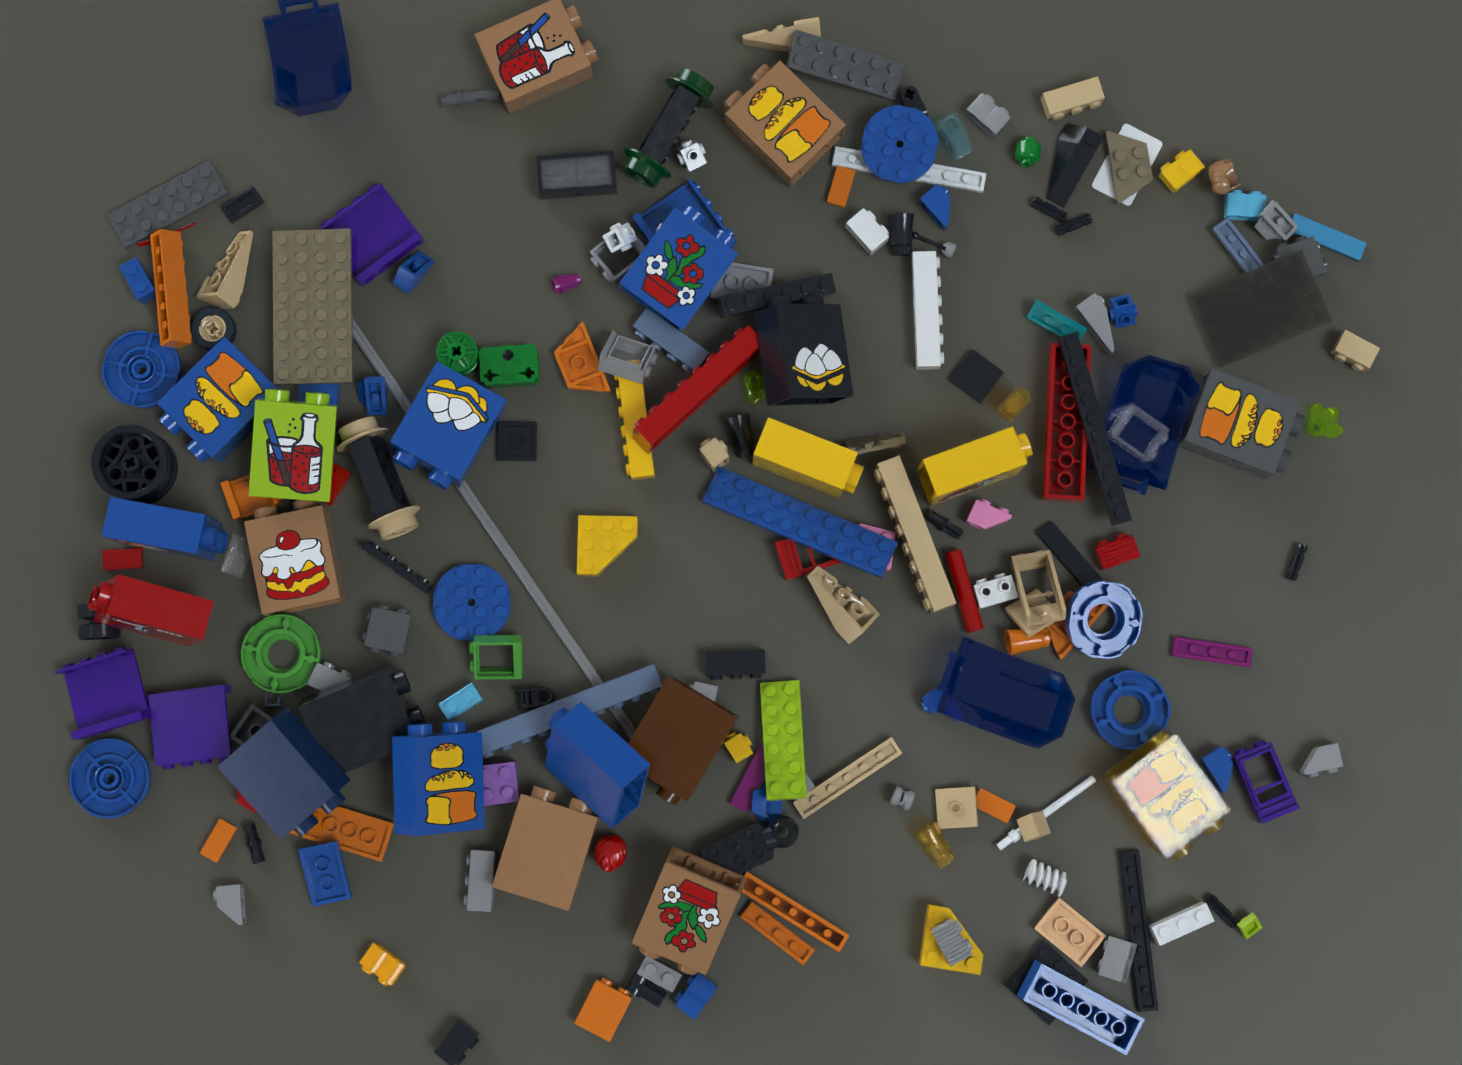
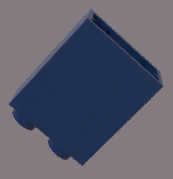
M288 707L272 718L217 766L281 840L293 829L300 837L312 829L319 822L313 815V812L319 807L327 815L346 800L339 790L351 780Z

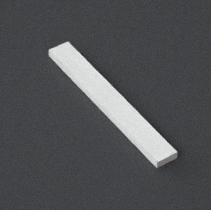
M835 146L832 160L833 167L838 165L856 171L872 173L866 166L860 150ZM933 164L922 177L915 181L933 185L938 183L939 186L983 193L987 173Z

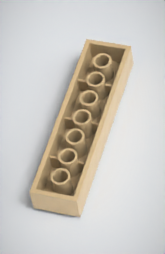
M900 455L877 463L875 472H873L874 478L882 486L880 493L883 501H887L889 504L887 509L891 520H895L896 527L894 529L897 537L902 538L903 545H901L904 555L910 559L908 566L911 574H915L917 577L915 584L918 592H922L925 598L922 600L925 610L933 614L952 607L956 604V600Z

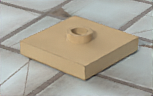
M1035 589L1026 596L1041 594V592ZM1045 597L1027 599L1029 607L1051 604ZM1020 599L1005 607V612L1028 638L1054 623L1050 622L1026 627Z
M976 787L935 789L938 829L978 827Z

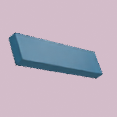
M1296 213L1293 215L1292 220L1299 227L1292 235L1297 237L1306 236L1307 238L1313 236L1321 247L1357 262L1360 261L1367 244L1366 242Z

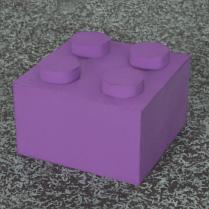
M517 762L484 765V806L519 802L521 794Z

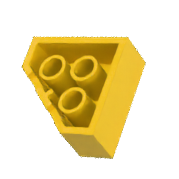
M578 515L577 575L598 577L638 539V517Z
M928 904L919 964L921 966L981 975L983 954L962 925L963 931L960 933L963 939L967 938L973 949L970 950L972 955L953 966H949L930 929L949 918H952L954 921L958 919L950 908Z

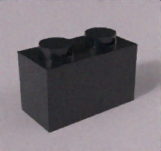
M461 1018L435 1049L434 1053L448 1065H460L466 1058L465 1051L468 1048L472 1050L478 1043L479 1039H477V1036L480 1033Z

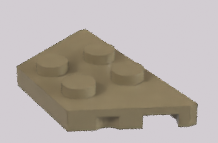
M1106 131L1104 134L1116 203L1118 205L1131 195L1137 193L1141 188L1150 184L1153 181L1147 143Z

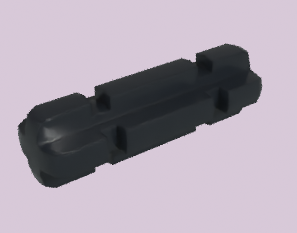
M1035 197L1031 203V207L1039 208L1040 212L1052 218L1055 217L1061 223L1065 221L1068 215L1063 210L1059 211V208L1046 201L1042 202V199L1039 197Z
M1087 213L1082 215L1081 218L1077 217L1064 224L1057 225L1055 227L1056 234L1061 236L1066 232L1069 233L1082 228L1083 225L1091 224V215Z
M1302 543L1296 545V553L1292 556L1289 565L1290 570L1286 574L1288 580H1297L1299 575L1297 572L1301 569L1305 557L1304 554L1308 549L1307 545Z
M1210 895L1205 902L1210 907H1213V910L1224 921H1227L1226 923L1231 928H1235L1240 921L1234 915L1232 916V913L1221 902H1218L1219 899L1215 895Z

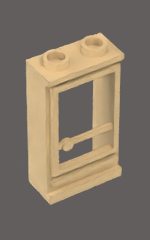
M1038 550L1034 553H1020L1011 556V569L1024 613L1026 627L1065 620L1066 606L1051 551ZM1046 567L1053 592L1047 591L1046 593L1026 596L1020 572ZM1054 595L1056 602L1029 607L1027 599L1045 596L1049 598Z

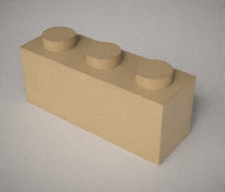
M1097 76L1044 92L1040 99L1047 120L1052 118L1053 120H1059L1065 114L1071 113L1075 115L1082 112L1085 108L1095 109L1101 106L1105 96Z

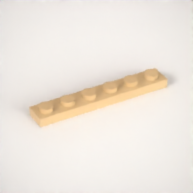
M890 737L809 791L807 799H797L793 804L802 818L805 819L903 753L893 738Z

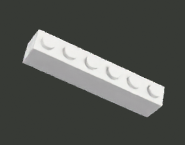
M936 251L912 252L916 370L940 369L941 364H944V352H940V345H943V333L939 332V326L942 325V314H939L938 306L942 305L941 295H938V287H941V277L937 276V268H940V257H936Z

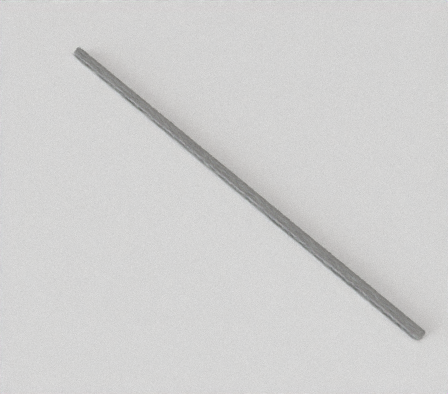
M353 319L354 340L379 376H385L388 389L405 414H407L412 403ZM464 480L461 487L456 486V488L594 687L603 684L604 682ZM609 707L611 713L629 739H631L636 728L621 707L614 710L612 707Z

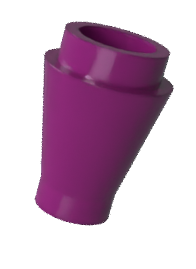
M578 273L559 275L551 279L555 294H563L577 285H581V279Z

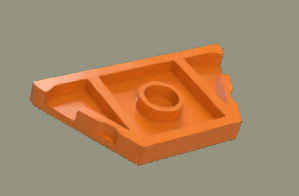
M581 322L575 331L565 339V342L554 351L568 389L611 392L604 372L598 370V357L584 322Z
M1067 591L1063 596L1066 611L1067 605L1075 592ZM1098 604L1090 610L1088 615L1089 627L1108 605ZM1065 620L1056 621L1046 627L1060 660L1073 648V644L1066 633Z

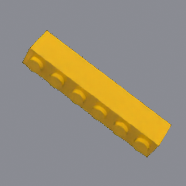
M640 360L627 361L640 365ZM614 375L615 380H619V387L616 388L617 399H621L622 406L618 407L619 417L624 419L621 433L622 438L626 437L627 445H623L624 456L629 458V464H626L627 476L631 475L632 480L655 478L652 451L647 454L632 438L634 424L641 417L644 419L647 417L643 384Z

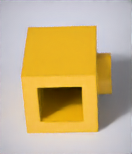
M734 732L727 736V742L724 744L736 764L753 754L749 747L752 743L747 735L743 736L741 733L737 735Z

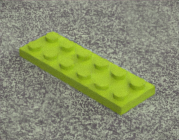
M800 681L760 683L767 801L807 799Z

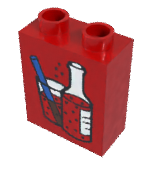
M118 574L107 582L101 581L99 587H93L88 602V609L96 611L94 622L189 646L204 640L214 601Z

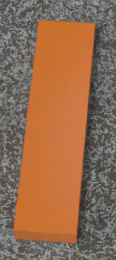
M753 901L749 903L740 916L741 919L803 966L815 951L812 946Z

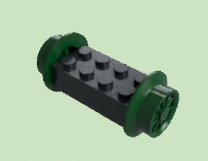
M681 68L676 77H667L665 79L666 84L673 91L638 150L625 147L623 150L628 158L622 167L623 170L638 182L651 188H656L661 178H671L670 172L662 166V163L667 161L670 156L668 151L675 147L680 137L677 135L682 130L684 131L689 124L688 117L694 114L698 107L705 109L713 107V103L709 99L714 90L713 85L698 73L686 68Z

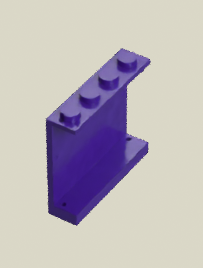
M382 183L371 186L365 195L356 197L350 206L341 208L335 217L325 220L321 227L318 228L352 230V274L362 287L425 242L420 233L385 190Z
M125 646L115 648L114 653L108 654V652L97 654L95 659L91 660V657L79 660V664L62 665V669L55 671V674H64L78 728L77 731L70 732L72 740L88 738L151 718L134 649H126Z
M218 685L148 695L155 766H163V769L175 768L174 764H181V767L194 766L193 762L200 761V765L211 764L212 759H219V762H223L232 754L226 694L232 693L231 685Z

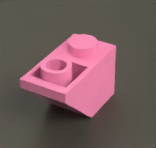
M976 499L965 523L984 531L1008 522L1012 515L1008 514L1009 510L1003 507H998L997 509L990 506L991 502L985 499H980V501Z

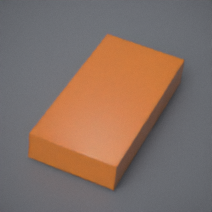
M837 165L826 203L845 208L856 170Z
M979 788L976 794L977 809L1008 823L1016 805L982 788Z
M220 818L200 854L218 863L238 828Z

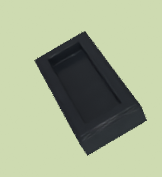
M252 186L222 205L221 208L233 224L265 202L255 187Z

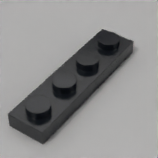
M365 541L361 547L424 593L428 594L432 589L428 586L429 581L421 575L418 578L412 574L414 570L405 564L402 567L396 563L397 558L390 553L387 555L381 553L380 550L382 548L374 542L369 544Z

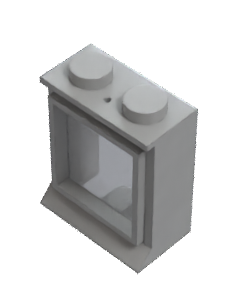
M612 330L600 354L598 370L643 384L645 377L649 378L651 374V365L656 364L658 358L656 353L657 345L651 346L620 336Z

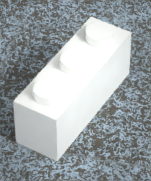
M1199 902L1148 925L1155 944L1161 946L1214 922L1207 903Z

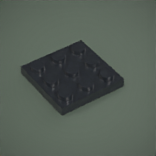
M1042 939L1005 981L1004 985L1017 996L1034 960L1083 986L1089 980ZM1019 998L1046 1024L1050 1025L1056 1019V1017Z

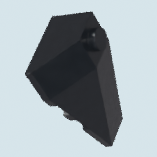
M1067 123L1057 142L1047 196L1048 200L1063 208L1065 207L1104 136L1088 127Z

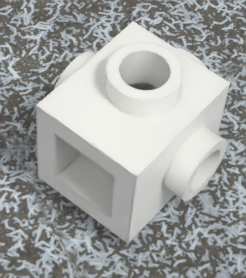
M691 139L680 143L681 146L677 148L679 153L676 155L680 164H684L689 172L707 163L703 156L706 152L701 143L698 144V142L695 140L691 141Z
M619 222L611 226V231L603 235L611 253L620 249L624 252L633 247L631 243L638 240L629 223L621 225Z

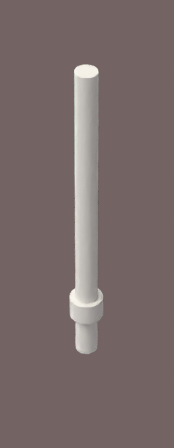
M1091 775L1043 810L1045 818L1096 782L1095 778ZM1020 828L1011 830L1007 833V837L996 844L1000 851L1012 842L1015 843L1021 839Z

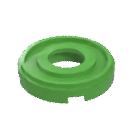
M286 614L265 617L255 626H252L247 632L241 648V661L244 671H246L256 686L272 693H291L305 687L316 664H321L322 660L321 643L314 629L302 619ZM289 640L297 648V660L287 669H278L269 660L270 647L276 641Z

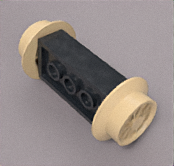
M372 416L356 420L340 428L338 433L342 442L336 449L338 452L349 451V457L357 468L356 474L363 482L364 494L371 502V511L378 518L371 522L368 528L378 530L381 539L384 541L399 537L416 529L419 524L415 514L420 510V506L410 505L384 438H382L388 434V428L379 427L375 417Z

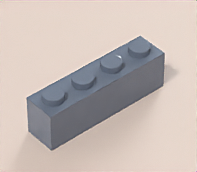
M648 308L644 310L633 325L634 334L641 340L646 338L651 342V346L657 345V351L662 350L667 353L666 357L674 363L676 361L681 363V368L689 374L699 365L702 367L706 362L705 360L710 356V352Z

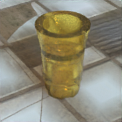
M937 821L927 824L913 835L939 868L947 866L955 859Z

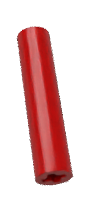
M962 550L944 554L967 634L984 629Z

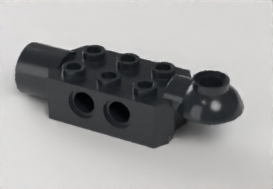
M784 815L774 817L766 828L755 822L702 847V853L698 857L735 873L742 874L772 860L774 848L784 849L792 846L798 839V825L794 819ZM781 826H785L788 829V835L784 838L777 835V829Z

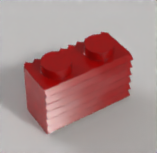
M1126 533L1115 536V541L1109 542L1106 539L1097 543V547L1093 548L1101 571L1141 557L1133 535L1127 536Z

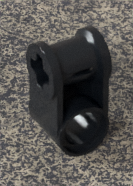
M914 86L904 87L899 96L901 105L918 109L928 117L926 107L920 98L918 90ZM906 93L912 95L911 100L909 97L905 98Z
M545 687L515 690V693L518 694L519 702L517 710L548 705L554 701L555 697L554 692ZM543 691L549 693V699L546 702L540 700V694Z

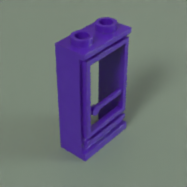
M1261 740L1254 743V747L1247 750L1244 747L1235 751L1236 755L1232 756V761L1259 823L1268 822L1300 809L1272 742ZM1267 752L1279 781L1254 790L1243 762ZM1281 784L1285 794L1260 803L1256 793H1262L1263 790Z

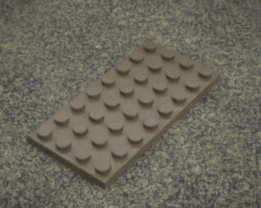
M351 229L273 231V369L275 386L353 383Z

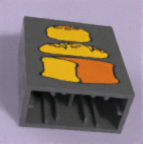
M1211 368L1203 375L1178 447L1262 479L1271 477L1275 474V471L1283 474L1291 457V452L1284 449L1288 435L1297 437L1304 422V415L1297 413L1301 401Z

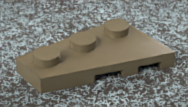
M903 432L845 440L846 448L858 452V454L889 447L899 448L902 444H906Z

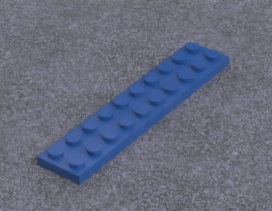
M718 467L702 499L704 504L882 579L898 545V542L721 467Z

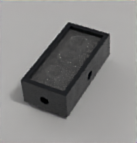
M614 150L536 156L538 189L541 200L617 194Z

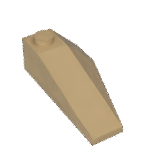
M817 566L807 576L835 630L848 644L859 637L880 615L865 598L855 596L851 593V588L848 586L844 588L838 584L837 579L821 567Z

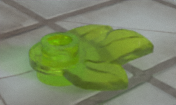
M748 371L743 378L744 385L747 387L746 397L749 402L756 405L760 398L767 400L763 371ZM752 376L756 377V383L754 384L751 382Z
M1320 403L1315 404L1309 412L1310 421L1307 424V431L1311 436L1320 437L1324 435L1328 438H1334L1344 431L1343 427L1336 424L1339 417L1338 408L1324 410ZM1314 424L1319 426V431L1314 430Z

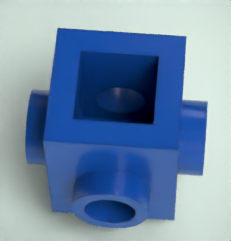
M1130 295L1110 298L1108 317L1110 321L1114 322L1116 328L1135 324V316L1138 315V312Z

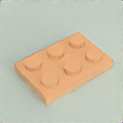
M1059 897L1034 927L1037 932L1080 967L1084 965L1106 937L1105 934Z

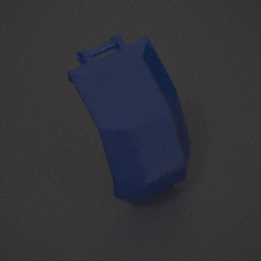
M278 0L281 14L263 17L272 62L275 105L299 117L338 109L352 91L349 55L339 3L319 6L318 0ZM312 2L313 8L287 12L286 7Z
M1152 355L1124 364L1104 418V426L1119 476L1141 482L1139 484L1120 478L1122 487L1138 491L1141 495L1146 494L1148 485L1166 490L1180 439L1200 390V385L1188 366ZM1092 461L1090 468L1095 469Z
M964 636L962 637L957 654L949 652V660L941 683L936 688V690L943 692L937 712L1036 749L1063 737L1076 699L1064 674L1005 654Z

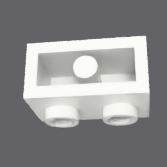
M863 208L846 222L845 228L871 256L888 241L889 232L883 225H879L875 221L876 217L871 211H866Z
M1006 573L995 575V579L987 581V578L975 581L976 585H973L972 588L978 609L1018 598L1012 575L1006 576Z

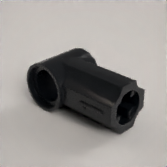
M634 971L625 986L628 992L639 998L642 997L658 1008L667 994L665 990L653 984L650 980L638 975L637 971Z

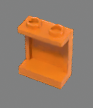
M250 474L233 481L226 480L220 483L232 518L235 521L254 516V510L260 508L281 506L280 500L282 498L249 496Z
M602 977L601 980L596 979L574 1024L610 1042L632 996L629 995L630 992L620 986L617 989L612 986L613 982Z

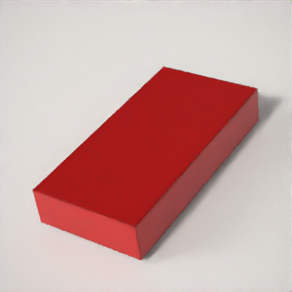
M143 549L102 550L103 570L144 568Z

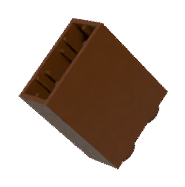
M669 676L628 744L650 763L647 778L660 785L656 794L667 802L677 805L681 798L688 801L692 797L739 716L675 677Z

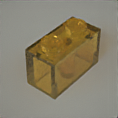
M1017 387L997 410L1012 423L1032 401L1031 395L1024 388L1020 389Z

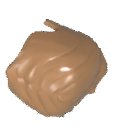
M1222 159L1209 166L1208 173L1212 190L1217 194H1227L1241 185V183L1235 184L1237 175L1233 169L1234 164L1230 162L1231 159Z

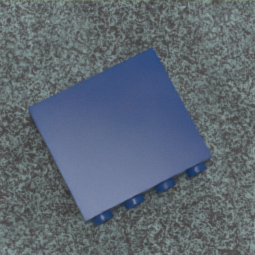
M690 178L687 179L686 184L642 214L637 213L632 217L633 222L648 243L655 235L659 224H663L674 207L682 212L686 205L698 211L705 218L701 226L714 235L717 229H721L732 238L735 237L730 228L726 229L723 226L722 222L724 221L718 212L714 213L711 209L713 205L710 200L701 195L700 191L702 190L696 181L692 182Z

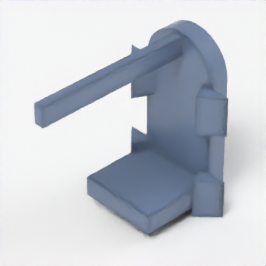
M265 691L266 709L283 707L280 696H278L276 704H272V702L267 703L268 691Z

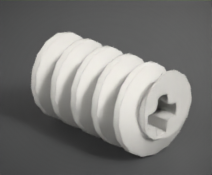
M1031 860L1026 868L1023 881L1026 877L1028 878V884L1035 880L1037 888L1042 883L1044 891L1051 887L1050 893L1053 894L1058 890V897H1060L1067 883L1066 873L1061 872L1059 875L1058 869L1055 868L1051 872V866L1048 865L1044 869V863L1040 862L1036 866V860Z

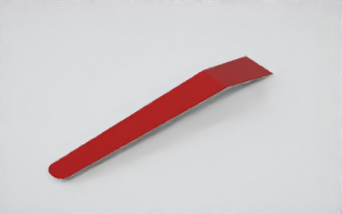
M191 223L175 231L181 232L191 226H194L196 223ZM151 241L138 242L137 245L139 247L150 245Z

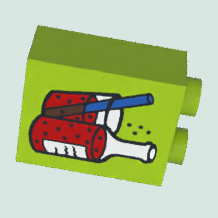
M265 389V399L257 398L255 400L249 496L330 502L338 405L329 404L330 394L306 392L305 402L289 401V390Z

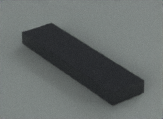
M1053 521L1036 534L1081 586L1092 581L1104 580Z

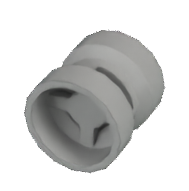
M896 786L890 804L893 806L899 805L902 809L909 811L915 793L912 791L906 792L901 787Z

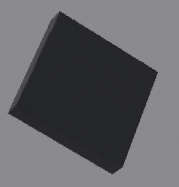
M973 349L950 381L981 404L1004 372Z
M498 422L497 461H537V422Z

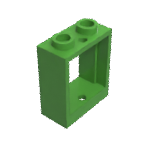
M522 635L474 636L473 642H470V654H473L474 661L470 662V671L474 672V679H522ZM480 645H513L514 667H481Z

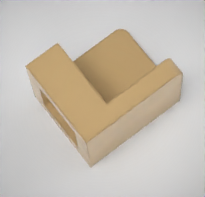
M1043 811L1031 813L1017 819L1024 842L1051 834Z

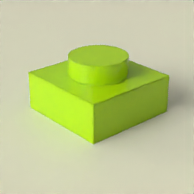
M1253 912L1242 918L1237 924L1241 934L1246 939H1249L1262 929L1258 918Z

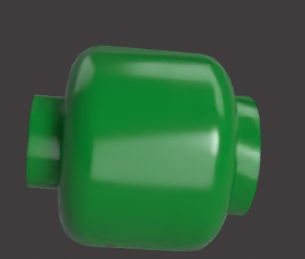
M1024 137L1016 145V161L1023 167H1031L1039 162L1041 154L1040 143L1033 137Z

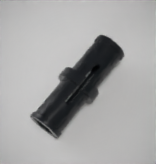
M255 822L244 825L243 829L247 840L246 846L247 848L249 847L253 864L266 861L261 846L262 839H259Z

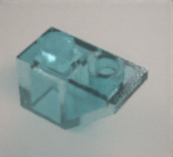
M955 112L938 122L937 130L956 160L973 151L966 129Z

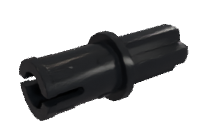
M933 509L926 518L927 521L940 528V531L943 530L957 540L960 539L964 532L963 529L950 522L949 518H944Z

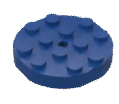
M901 105L886 107L877 112L865 126L861 143L863 160L868 169L881 180L898 184L913 182L922 177L935 161L939 142L937 131L932 121L918 109ZM899 140L903 142V147L901 148L896 146V142Z
M142 330L132 331L117 338L107 349L102 366L103 381L109 393L124 405L141 409L159 406L157 402L180 381L182 374V362L176 348L160 346L159 334ZM142 367L147 369L144 374L140 373Z
M462 564L446 572L437 583L433 593V613L439 626L455 639L473 641L475 635H496L509 619L511 613V592L505 580L492 568L482 564ZM470 599L475 600L474 606L468 605Z
M111 738L101 739L89 744L74 759L69 774V785L73 798L87 813L99 818H118L130 814L146 799L152 780L149 762L135 745L125 740ZM109 775L115 776L114 782L108 780Z

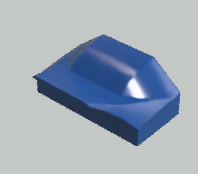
M385 376L365 377L364 380L357 382L359 402L366 407L367 415H387L388 395Z
M763 782L761 787L753 790L751 812L759 817L760 822L767 823L774 817L781 815L782 800L767 801L766 782Z

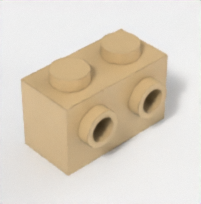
M716 437L712 440L708 438L700 444V455L713 473L717 471L718 467H723L729 462L728 448L722 440L718 441Z

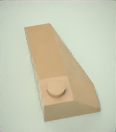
M819 17L794 21V25L790 27L779 25L771 32L764 29L742 35V43L746 46L790 52L796 30L821 37Z
M251 230L240 231L226 249L227 256L216 263V271L211 277L207 276L196 295L197 299L222 309H233L239 304L244 288L253 238Z

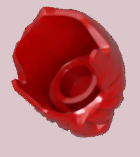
M607 834L599 838L594 850L596 864L605 872H612V870L620 867L627 855L626 842L617 834Z

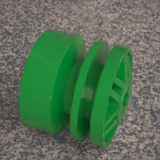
M454 331L447 333L440 339L436 350L439 363L465 377L477 370L480 364L479 348L471 336L464 332ZM455 350H457V351L460 350L461 355H460V356L457 355V354L455 355V354H454V351H455Z

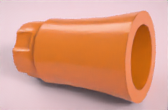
M1044 628L1030 638L1021 629H1005V646L1009 656L1050 646V635L1047 628Z

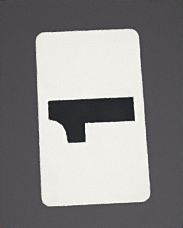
M1124 124L1119 134L1147 143L1150 165L1152 166L1162 147V142L1129 124ZM1107 155L1092 183V187L1116 200L1109 157ZM1137 193L1131 195L1122 203L1127 206L1131 205Z

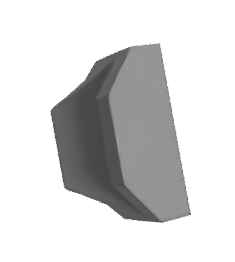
M1271 200L1260 214V218L1254 227L1266 240L1278 238L1286 241L1299 226L1276 201Z

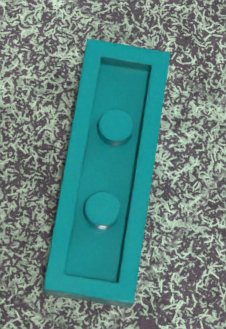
M1038 300L1035 301L1026 317L1058 336L1077 332L1079 340H1081L1087 330L1086 327Z

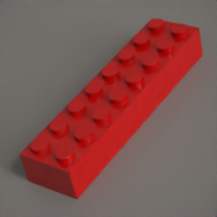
M749 325L745 329L741 327L737 330L730 342L728 340L720 346L721 350L717 354L712 353L705 360L704 366L701 367L699 365L696 367L688 380L684 378L677 385L678 389L674 393L670 391L663 398L664 401L660 405H654L649 410L650 414L645 419L641 417L634 424L632 438L647 454L653 451L760 354L757 333Z
M1052 343L1049 346L1042 501L1081 503L1084 501L1087 440L1059 344ZM1081 344L1090 374L1091 345Z

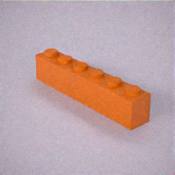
M159 229L150 235L160 346L181 349L191 344L192 339L184 271L185 261L182 250L183 241L181 240V232Z
M747 871L744 874L747 879L742 893L840 953L850 936L847 932Z

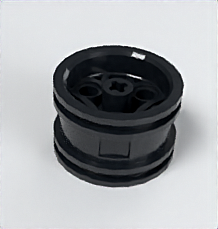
M129 424L115 427L99 439L92 452L91 468L95 481L109 495L119 499L151 504L167 495L177 479L178 461L173 448L167 441L149 429ZM138 441V449L132 450V444ZM153 450H157L158 453L155 459L151 454ZM120 470L122 473L121 477L115 480L114 474ZM155 470V477L149 480V472ZM139 484L138 490L131 491L130 485Z

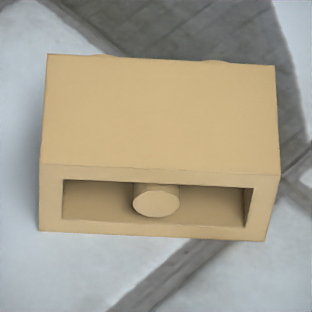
M1345 330L1340 333L1330 354L1334 355V358L1339 362L1351 364L1354 370L1365 372L1370 369L1380 348Z

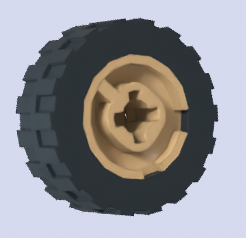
M216 307L206 308L194 317V321L191 324L192 337L205 350L210 351L223 337H226L231 343L236 339V323L223 309H217Z

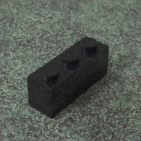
M765 650L705 652L706 677H710L711 680H722V676H730V679H742V675H750V678L753 679L762 678V674H766Z

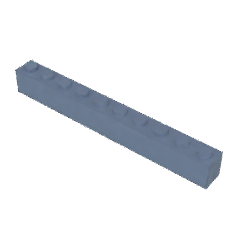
M657 665L647 666L477 731L482 732L483 758L495 755L494 751L501 749L502 752L512 749V744L520 742V745L532 741L531 737L538 735L539 738L549 735V730L552 729L548 725L549 720L563 707L570 711L582 702L595 715L599 716L606 713V708L612 707L613 710L624 706L623 702L631 700V703L641 700L643 699L642 695L648 692L650 696L657 694L663 685Z

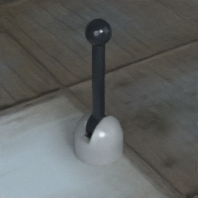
M917 232L912 234V239H919L941 248V253L945 257L950 259L953 257L957 244L946 242L941 245L920 236Z

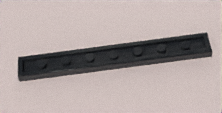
M1138 849L1118 851L1129 942L1137 944L1132 961L1137 1012L1157 1011L1159 1009L1140 854Z

